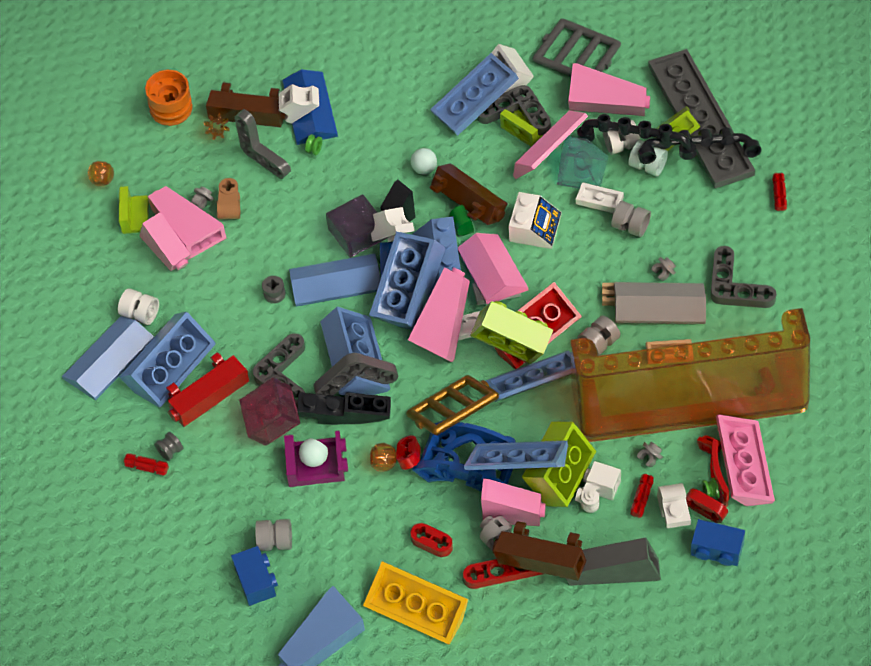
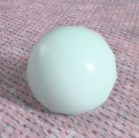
M427 148L416 150L411 156L412 169L422 175L432 173L437 166L436 154Z
M310 438L300 445L299 458L306 466L317 467L326 461L328 448L323 443Z

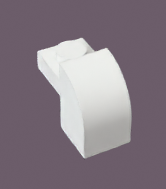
M683 483L659 486L657 498L661 516L665 518L666 527L674 528L691 525Z

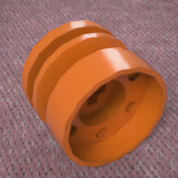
M167 69L158 71L147 80L145 90L152 118L156 122L168 126L178 125L187 120L193 109L187 78L176 70Z

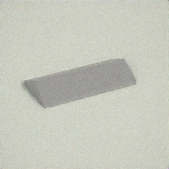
M614 282L615 323H706L704 283Z

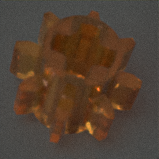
M218 113L216 117L209 114V122L204 121V125L209 127L206 129L205 134L211 133L213 140H215L216 136L224 138V131H230V128L224 125L228 123V118L222 119L221 113ZM213 123L220 124L221 129L213 128Z

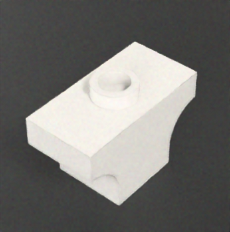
M292 84L279 93V111L286 114L285 121L291 124L319 106V90L314 86L302 88Z
M403 207L373 214L375 226L371 233L372 241L387 239L388 242H392L396 231L402 233L414 231L413 222L407 221Z

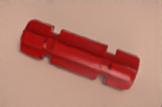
M774 173L772 180L775 210L785 211L787 209L785 175L783 173Z
M127 453L124 458V465L130 468L136 466V469L151 473L156 471V474L163 476L167 474L169 469L167 462H156V459L136 457L135 454Z
M641 475L640 484L638 485L633 500L634 503L630 510V514L633 517L641 518L643 516L650 489L654 482L652 475Z

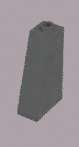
M646 537L583 549L587 561L579 581L566 578L570 586L661 580L659 558Z

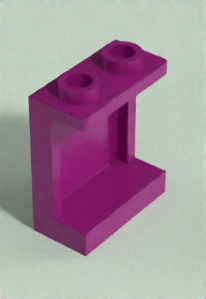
M340 430L335 431L334 438L316 439L328 448L326 461L317 467L306 466L300 460L299 449L304 441L295 442L293 435L284 436L286 473L289 487L345 481L344 472H348L347 458H343V452H347L346 439L341 438Z

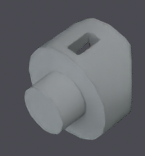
M488 516L480 524L482 529L480 539L493 551V539H498L501 531L511 533L512 525L503 516L496 518Z

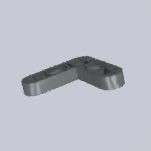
M526 85L518 86L503 93L484 111L487 115L482 113L477 117L480 123L488 124L500 119V113L505 109L511 113L520 109L527 122L538 129V135H544L552 127L550 117L532 89ZM502 102L510 103L509 106L505 108L499 106V104ZM531 107L538 109L535 113L527 112ZM540 118V121H541V123H542L544 126H541L540 124H538V120H537V119Z
M245 109L240 111L234 119L241 149L247 156L277 177L283 179L291 172L289 164L260 143L254 117Z
M720 246L715 250L711 299L713 302L721 305L770 308L775 304L777 294L773 287L732 282L734 251L732 248ZM722 255H727L726 264H721ZM723 271L728 273L729 276L719 278L716 274ZM741 291H745L749 293L750 296L747 298H740L737 294ZM764 294L768 295V299H764Z
M295 333L284 338L253 368L255 382L293 410H297L298 400H292L291 395L297 398L299 392L305 393V391L282 374V372L305 350L303 337ZM276 356L285 357V360L281 363L273 361ZM278 382L286 384L283 389H274V385Z
M350 353L314 383L313 387L315 394L333 396L355 376L381 384H390L398 379V372L393 363L359 353Z

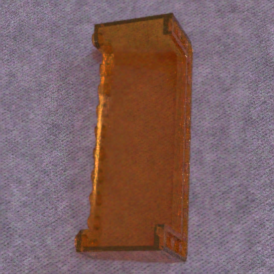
M803 308L784 312L781 318L783 331L601 356H597L596 346L592 340L587 338L570 340L571 387L580 431L589 442L717 425V415L754 420L805 412L809 407L810 335Z

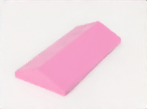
M569 110L515 163L513 177L517 179L534 170L588 115Z
M475 233L458 247V253L486 304L528 291L527 284L498 234Z
M717 415L716 421L731 498L745 506L772 504L775 499L759 422Z

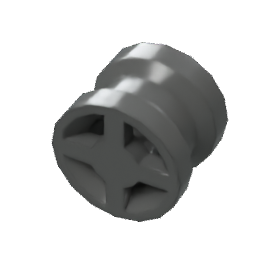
M268 276L262 282L263 294L267 302L279 303L285 298L284 283L280 277Z
M171 432L165 434V438L162 441L158 440L154 444L157 451L167 461L173 458V454L184 449L179 439Z

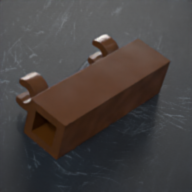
M226 82L222 83L221 91H210L206 104L209 119L235 122V116L245 109L252 114L256 125L282 127L286 114L279 111L278 94L280 90L278 88H271L269 97L234 93L233 90H230L231 83Z
M449 163L437 167L429 187L436 193L442 192L457 204L464 205L465 209L469 212L467 215L473 220L480 219L485 224L490 225L500 222L504 218L507 202L453 164Z
M517 521L513 533L501 531L499 538L494 541L493 553L499 564L579 581L587 561L581 548L582 541L578 540L580 534L570 532L567 544L529 537V529H525L527 524Z

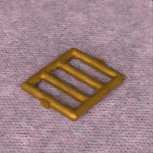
M466 375L407 410L406 415L415 421L419 429L425 428L432 434L439 435L497 400L499 394L491 389L486 381L480 382L472 376ZM469 385L485 396L475 402L458 390ZM449 396L466 408L455 413L439 402ZM431 408L447 419L436 425L420 413Z

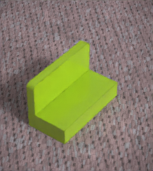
M688 106L663 123L671 125L674 132L688 130L692 134L700 128V124L691 114ZM672 145V146H670L668 149H665V150L669 151V150H670L671 148H673L675 145Z
M505 109L500 113L501 128L532 147L543 136L538 135V129L530 125L519 110L511 113Z
M128 186L120 187L119 223L122 233L141 232L142 224L148 220V196L131 197Z

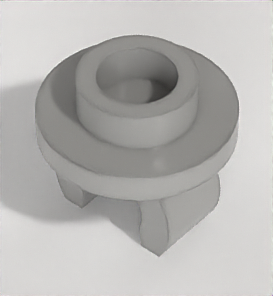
M201 186L200 189H194L196 195L191 202L203 210L207 200L212 202L214 198L211 196L212 192Z
M660 257L658 260L661 263H656L651 269L655 273L663 269L662 274L658 276L662 281L669 277V273L673 275L676 273L674 270L676 265L668 257L665 259Z
M652 441L650 444L644 442L643 446L646 449L641 450L637 455L641 460L646 455H649L650 459L646 463L649 467L655 465L656 457L659 459L663 458L660 454L662 449Z

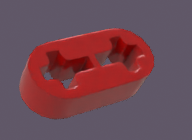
M414 435L406 436L397 443L396 460L403 470L413 468L420 461L421 447Z
M690 489L686 495L689 508L715 523H722L729 513L728 509L721 502L697 489Z
M418 523L412 527L410 531L411 541L415 546L438 557H446L451 554L453 543L452 538L447 533L424 523ZM425 532L426 537L421 536L420 539L417 537V534L421 535ZM446 542V546L438 548V544Z

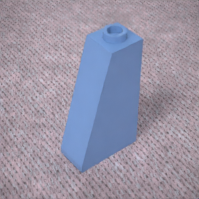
M334 586L326 592L278 653L280 660L278 666H317L365 630L362 617Z

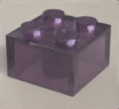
M363 194L326 213L329 231L350 258L383 241H372L371 233L375 226L373 214L377 213V211Z

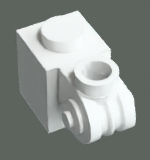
M594 461L592 468L586 470L583 480L586 484L584 488L578 489L575 501L581 503V507L585 512L593 513L599 509V496L613 501L621 482V469Z

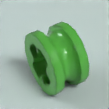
M310 134L306 141L305 151L318 155L322 147V137L318 136L315 138V135Z
M711 478L709 482L702 480L703 492L710 497L720 498L719 487L715 478Z

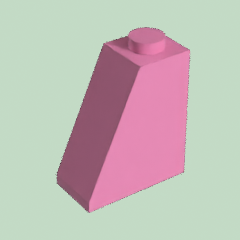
M161 212L142 224L139 236L170 271L176 268L180 270L189 263L190 252Z
M483 479L481 495L483 520L488 516L493 518L503 516L511 525H515L517 521L525 522L526 526H540V518H545L546 503H541L540 493L490 479Z

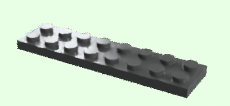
M687 49L648 61V67L673 113L676 114L688 106L691 114L700 124V128L690 134L691 136L698 135V132L702 129H709L711 134H719V131L725 127L730 128L732 133H734ZM733 142L728 146L722 143H713L708 147L695 144L697 157L714 188L755 176V169L749 158L745 156L740 142Z

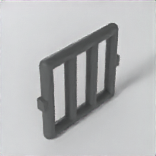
M560 19L551 33H546L543 37L542 45L534 54L533 61L571 77L572 68L563 65L562 62L580 37L584 35L592 40L575 63L584 66L601 42L609 45L610 48L594 70L603 72L604 69H608L612 64L611 59L620 48L621 42L569 20ZM564 28L574 31L554 60L543 57Z

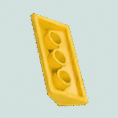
M382 561L363 606L450 644L462 624L469 599Z

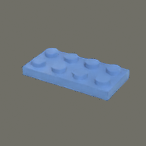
M490 53L430 110L458 136L519 78L516 73Z

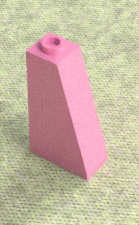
M573 63L568 100L569 110L645 116V108L649 109L650 96H647L646 87Z
M167 186L154 191L148 196L151 210L155 215L160 212L163 214L190 252L189 259L226 239L224 225Z
M444 267L408 340L453 362L470 281L464 277L465 273L453 267L451 271Z

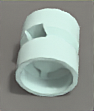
M638 140L631 151L629 166L639 170L645 168L646 173L659 176L666 164L668 151L657 146L654 147L656 153L655 161L650 164H643L639 160L638 150L644 141Z

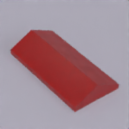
M555 282L518 310L525 313L527 318L533 321H542L548 325V328L553 329L548 344L582 317ZM495 348L498 355L515 370L525 363V361Z

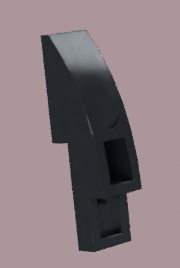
M299 392L297 417L317 418L318 424L333 425L382 421L390 419L391 397L345 392L344 397Z

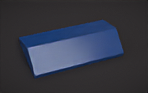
M301 69L283 79L284 89L293 84L302 88L314 86L319 90V106L292 123L297 145L305 144L310 134L315 135V138L320 136L322 140L338 137L323 72Z

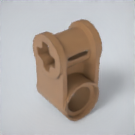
M225 178L219 183L217 200L218 219H240V194L238 192V183L233 178Z

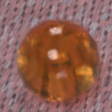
M103 161L92 162L87 171L88 179L96 186L109 185L114 177V169L111 164Z
M383 442L371 448L370 463L372 468L376 471L386 472L395 466L397 460L394 447Z

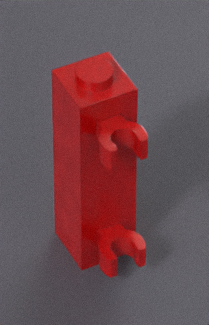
M218 352L212 355L210 359L213 361L212 366L214 369L182 391L174 382L166 387L171 398L168 400L170 408L168 413L174 422L179 421L183 427L187 426L249 382L247 369L234 355L225 361Z

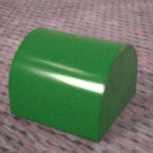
M464 205L455 207L449 213V217L454 219L455 229L460 236L474 232L471 218L467 215L468 213Z

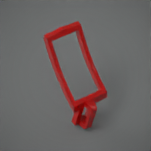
M704 435L697 439L700 450L711 454V478H715L719 487L720 498H718V501L727 507L729 489L724 481L718 462V452L722 448L721 442L708 435Z

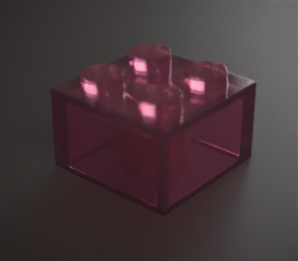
M274 377L239 400L248 438L265 446L300 424L291 386Z

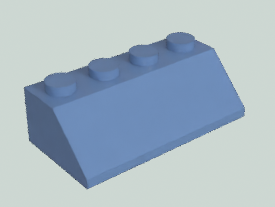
M453 217L431 219L412 234L435 239L446 248L433 289L444 267L451 271L453 267L461 270Z
M396 231L369 315L398 327L413 330L431 295L446 248L435 239Z
M336 307L320 321L332 367L350 353H359L382 360L371 317ZM355 376L339 390V394L345 396V392L376 395L388 392L390 385Z
M188 312L174 314L119 377L135 394L157 407H161L169 398V391L166 387L173 382L179 387L216 343Z

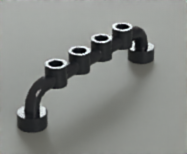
M602 114L597 119L586 120L577 130L578 140L581 143H589L594 140V127L598 128L601 132L619 131V134L623 136L632 133L638 134L642 139L656 137L660 138L662 142L675 140L681 143L679 146V156L682 159L690 160L697 155L696 145L690 142L684 134L672 131V126L669 124H662L659 129L651 128L649 121H641L636 126L631 125V120L627 117L620 118L618 122H611L609 115Z
M728 127L722 128L719 134H711L709 129H702L695 136H691L688 130H681L679 132L687 136L690 142L701 144L704 147H708L713 143H722L728 146L733 142H743V151L746 157L753 158L761 153V146L758 140L752 139L743 133H732ZM660 138L648 139L638 150L639 160L643 164H650L656 159L653 147L659 146L661 149H668L672 145H680L681 143L675 140L662 142Z

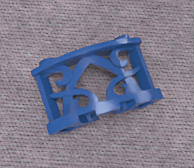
M459 422L439 435L430 433L421 459L412 470L427 482H453L456 478L467 481L466 486L482 492L483 479L508 484L513 469H497L502 471L499 479L496 477V469L465 470V464L460 463L459 456L452 450L469 442H473L476 445L514 443L516 441L510 436H504L493 430Z

